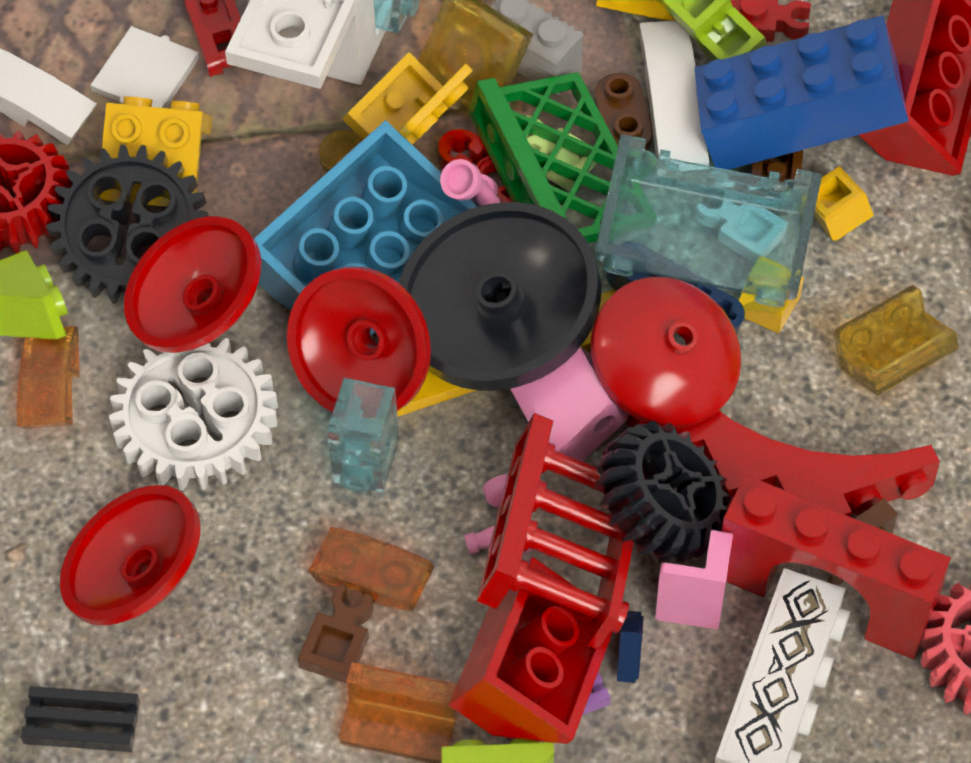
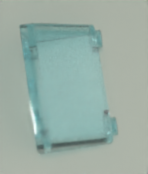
M621 134L595 249V257L604 263L603 269L605 271L621 276H633L634 271L737 291L755 295L754 300L756 302L773 307H783L785 300L797 298L822 174L797 169L794 180L779 182L780 173L770 171L769 178L676 160L670 158L671 151L662 149L660 150L659 158H657L654 153L644 150L646 139Z

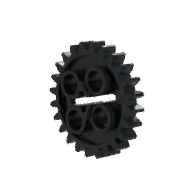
M121 144L118 158L111 159L109 153L104 148L100 149L101 163L94 165L86 157L82 158L86 172L79 175L74 171L68 170L66 174L72 184L71 188L58 186L55 188V192L63 204L48 206L50 215L60 220L46 225V228L51 237L60 238L50 244V248L54 256L65 255L58 263L63 273L75 270L72 281L76 287H80L90 280L89 292L94 298L99 296L104 288H107L109 299L114 304L118 301L121 293L126 291L130 276L140 260L136 257V253L142 245L155 243L164 234L185 222L209 216L208 212L198 210L207 203L203 193H192L198 186L194 175L181 179L185 170L180 161L167 168L168 159L164 151H160L153 160H149L145 145H141L136 157H130L125 144ZM135 184H140L141 188L133 204V213L138 224L133 223L128 227L125 262L122 265H117L116 261L121 254L125 241L120 225H127L129 222L132 187ZM108 189H117L122 192L120 198L115 203L103 205L97 202L100 194ZM164 197L170 200L169 206L160 213H151L146 210L147 204L154 198ZM98 235L111 237V242L105 250L93 252L87 249L89 242Z

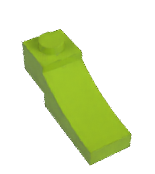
M658 0L712 61L730 58L768 46L765 37L732 6L731 0Z

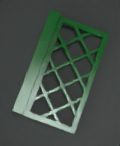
M579 72L499 87L495 78L477 81L468 114L512 202L544 207L566 219V213L570 208L594 219L595 221L592 226L578 229L588 243L654 229L657 219ZM571 90L578 104L574 110L550 99V97L554 93ZM521 100L536 107V110L532 117L529 118L513 111L508 102ZM545 111L568 121L563 132L538 122L542 112ZM577 125L592 132L597 139L595 145L592 146L569 136L573 126ZM533 134L556 144L551 154L548 155L532 148L527 141L529 135ZM562 147L587 157L582 170L557 159ZM593 161L613 170L616 176L614 184L588 173ZM549 171L575 182L570 193L549 184L546 178ZM580 186H586L606 195L607 197L602 207L576 197ZM615 199L632 207L636 216L623 218L608 211L612 200Z

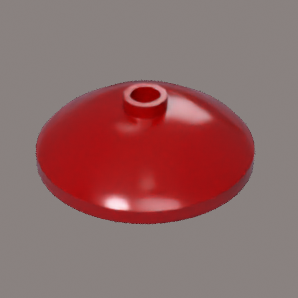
M219 216L193 219L164 234L145 252L128 281L124 297V314L131 332L149 348L165 353L193 350L223 335L246 311L259 283L261 254L253 236L238 222Z
M358 266L341 267L331 270L312 280L301 291L290 312L287 326V346L291 364L305 390L327 410L352 420L369 421L381 419L405 407L420 391L430 365L431 345L429 331L424 316L415 300L404 287L391 277L374 269ZM370 329L375 330L379 338L378 344L371 339Z
M648 277L635 280L618 289L605 302L594 321L591 333V356L598 379L605 391L618 406L631 416L645 423L654 420L660 426L671 423L674 428L688 427L701 423L718 412L735 391L741 371V350L735 329L726 313L715 300L687 282L668 277ZM673 333L679 334L684 339L686 346L679 345L675 341Z
M151 485L129 491L99 510L75 537L67 551L61 568L60 593L68 609L86 623L105 626L133 620L151 611L163 602L184 579L197 552L201 523L194 504L178 489L165 485Z

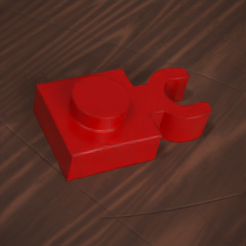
M731 0L732 6L765 37L766 42H774L775 32H782L793 40L808 35L809 23L795 21V19L809 20L811 4L806 1H793L787 5H778V0Z

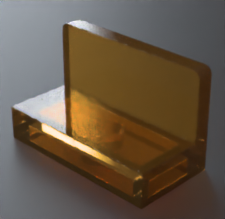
M351 662L346 680L349 700L339 733L340 743L428 763H442V747L450 746L458 712L448 706L457 684Z

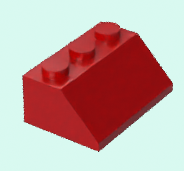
M534 557L527 561L528 568L574 586ZM520 588L516 593L509 590L497 609L489 606L448 706L493 736L568 744L574 740L613 632H609L597 650L591 648L587 644L592 617Z

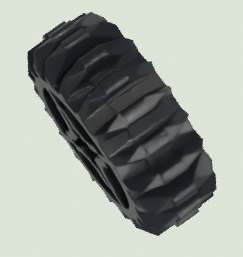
M653 420L647 424H637L633 428L629 427L622 432L602 452L603 457L595 467L600 477L594 486L604 494L599 506L610 511L612 518L608 525H618L623 532L622 542L634 541L638 555L651 553L656 563L669 560L672 564H677L690 560L693 557L698 558L708 551L711 530L722 532L723 519L727 512L726 506L732 498L722 490L727 479L717 475L714 469L717 461H710L703 453L704 444L695 446L691 442L688 431L678 434L671 423L660 426Z

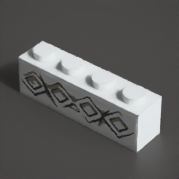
M783 568L719 746L715 763H800L802 753L793 750L798 734L805 736L810 734L819 706L810 702L814 687L817 686L825 689L835 659L826 655L830 640L841 642L851 611L841 608L846 588Z

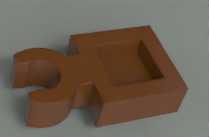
M340 583L332 594L333 616L330 617L317 612L298 656V665L300 669L350 685L369 639L368 629L358 625L365 623L371 617L374 603L372 593L366 592L360 605L356 607L346 606L344 602L348 595L347 586Z

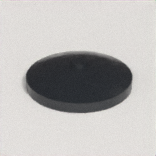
M502 202L479 206L445 221L417 246L408 259L399 280V284L406 289L417 303L427 324L431 345L428 371L452 385L472 390L496 391L516 388L532 383L555 371L582 346L593 328L601 303L602 285L599 269L593 252L582 233L561 215L544 207L520 202Z

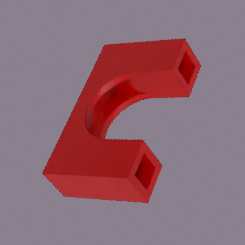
M744 475L723 519L722 532L733 533L726 582L764 598L779 565L782 563H799L825 570L854 587L868 603L870 618L864 640L915 660L924 631L928 627L932 612L935 611L951 557Z

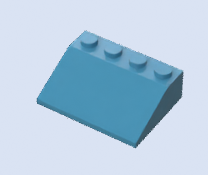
M385 120L254 238L261 254V274L258 284L277 302L291 310L301 291L312 280L337 268L349 266L371 268L391 277L399 283L408 259L425 237L450 218L478 206L470 199L459 201L447 196L440 184L441 172ZM370 329V337H373L376 332Z

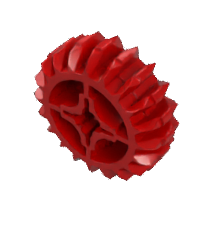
M19 129L12 138H5L0 132V252L4 247L11 246V249L16 254L19 253L21 245L26 243L37 249L39 244L38 238L42 235L54 239V237L49 235L46 225L60 220L50 215L48 206L63 204L55 192L56 186L69 189L72 186L66 174L70 170L69 164L63 155H59L53 143L44 145L43 140L39 138L38 134L25 140V136Z

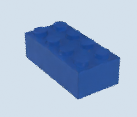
M884 15L867 20H858L849 25L820 33H811L802 38L773 46H764L755 51L726 59H717L708 64L694 67L701 132L717 172L909 122L897 57Z

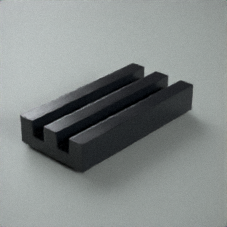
M30 686L28 693L30 702L29 706H26L24 715L26 723L25 727L22 726L20 736L23 744L132 752L140 706L138 694ZM42 706L66 707V708H80V709H93V710H107V711H121V712H126V713L85 711V710L58 709V708H44V707H42ZM39 722H51L83 727L123 728V734L38 728Z

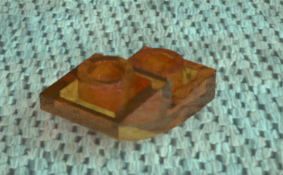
M63 327L66 336L57 340L25 337L18 378L17 427L33 429L73 425L72 378H80L78 327Z
M330 527L308 571L316 582L338 586L341 583L346 585L347 589L360 591L363 596L366 592L372 593L374 604L413 612L432 574L434 565L423 557L387 542L352 531Z

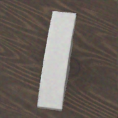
M677 20L640 23V43L645 63V84L650 104L652 136L660 173L709 170L708 149L700 126L694 71L696 66L690 35Z
M0 48V112L23 127L31 121L69 146L93 113L97 103L52 75Z

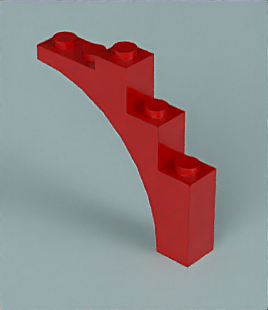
M721 411L716 412L701 423L675 428L678 434L688 431L691 442L695 446L704 444L703 453L710 461H717L714 467L717 475L727 479L722 490L730 495L732 500L744 475H748L849 517L853 513L856 516L861 515L884 498L889 502L901 497L905 500H911L922 496L933 487L940 460L932 445L891 454L851 456L809 451L769 439L733 421ZM630 414L626 420L628 426L632 428L637 424H647ZM731 500L730 503L726 506V509H727V510H728V508H729V506H730L732 500Z

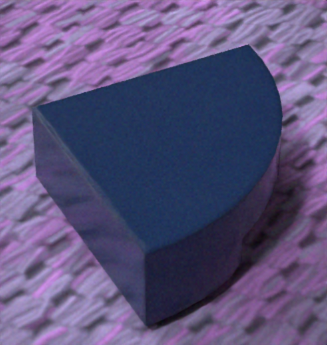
M628 611L621 627L617 682L636 683V679H639L644 616H641L642 612Z

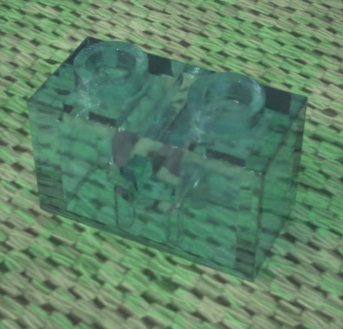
M348 378L343 379L327 430L333 483L341 484L344 488L353 492L363 493L371 490L384 493L399 443L395 388Z

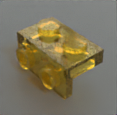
M914 285L907 287L834 330L841 370L876 396L894 388L897 384L959 349L957 333L925 312L922 291Z

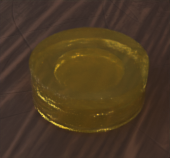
M339 130L327 135L319 146L320 164L324 172L327 173L364 140L363 137L349 130Z

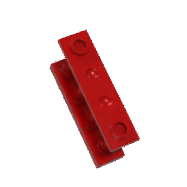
M534 413L514 445L476 601L497 609L509 590L516 593L520 588L593 618L587 646L597 650L610 631L614 633L619 632L626 619L629 603L623 601L634 541L622 542L623 532L618 525H608L612 515L546 488L547 483L540 480L541 473L544 474L546 470L595 490L597 488L594 485L600 475L594 466L556 451V445L549 442L554 420ZM539 508L609 537L606 555L537 528L538 522L531 519L532 512H536ZM528 548H531L600 576L598 595L596 596L528 568V562L521 559L523 551L526 552Z

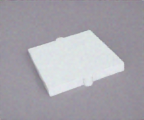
M131 26L91 83V91L120 102V104H123L124 96L152 99V107L167 108L199 60V52L171 42L167 35L158 37Z

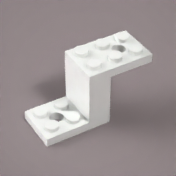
M250 0L225 51L227 64L321 89L326 76L362 85L399 0Z

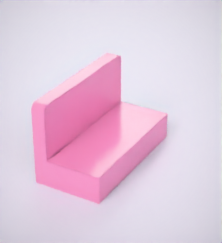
M711 530L705 569L670 563L661 564L655 619L719 630L733 533Z

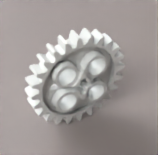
M224 338L216 348L211 347V344L208 343L193 350L178 353L163 352L158 356L152 351L145 349L143 353L146 364L142 366L129 362L127 365L131 379L117 378L116 383L119 394L110 397L114 413L109 415L112 430L115 431L113 435L118 449L124 448L123 453L128 465L138 462L140 476L143 478L156 469L158 485L166 484L171 476L177 477L179 490H184L190 478H197L201 490H205L208 484V476L215 475L223 485L227 484L226 470L233 468L236 472L244 475L246 473L244 458L247 457L260 461L262 458L258 444H272L271 429L269 428L278 426L275 410L278 408L276 392L273 391L272 377L270 374L263 373L262 361L260 359L249 362L246 347L243 346L231 354L230 342L227 338ZM197 378H209L208 380L202 383L192 382ZM168 382H174L181 390L182 395L179 393L177 389L175 390L174 387L171 386ZM183 398L185 399L189 407H184ZM157 405L167 406L160 411H150L152 407ZM227 412H239V414L234 417H221L223 414ZM204 414L205 424L200 419L199 415ZM206 427L211 433L213 432V434L216 437H218L221 441L213 440V438L207 433ZM185 440H197L195 444L190 446L179 445Z

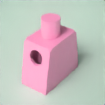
M580 347L569 360L545 377L520 387L511 388L528 422L534 413L554 420L549 442L556 445V451L582 462L613 434L629 416L605 391L595 372L592 356L583 347Z

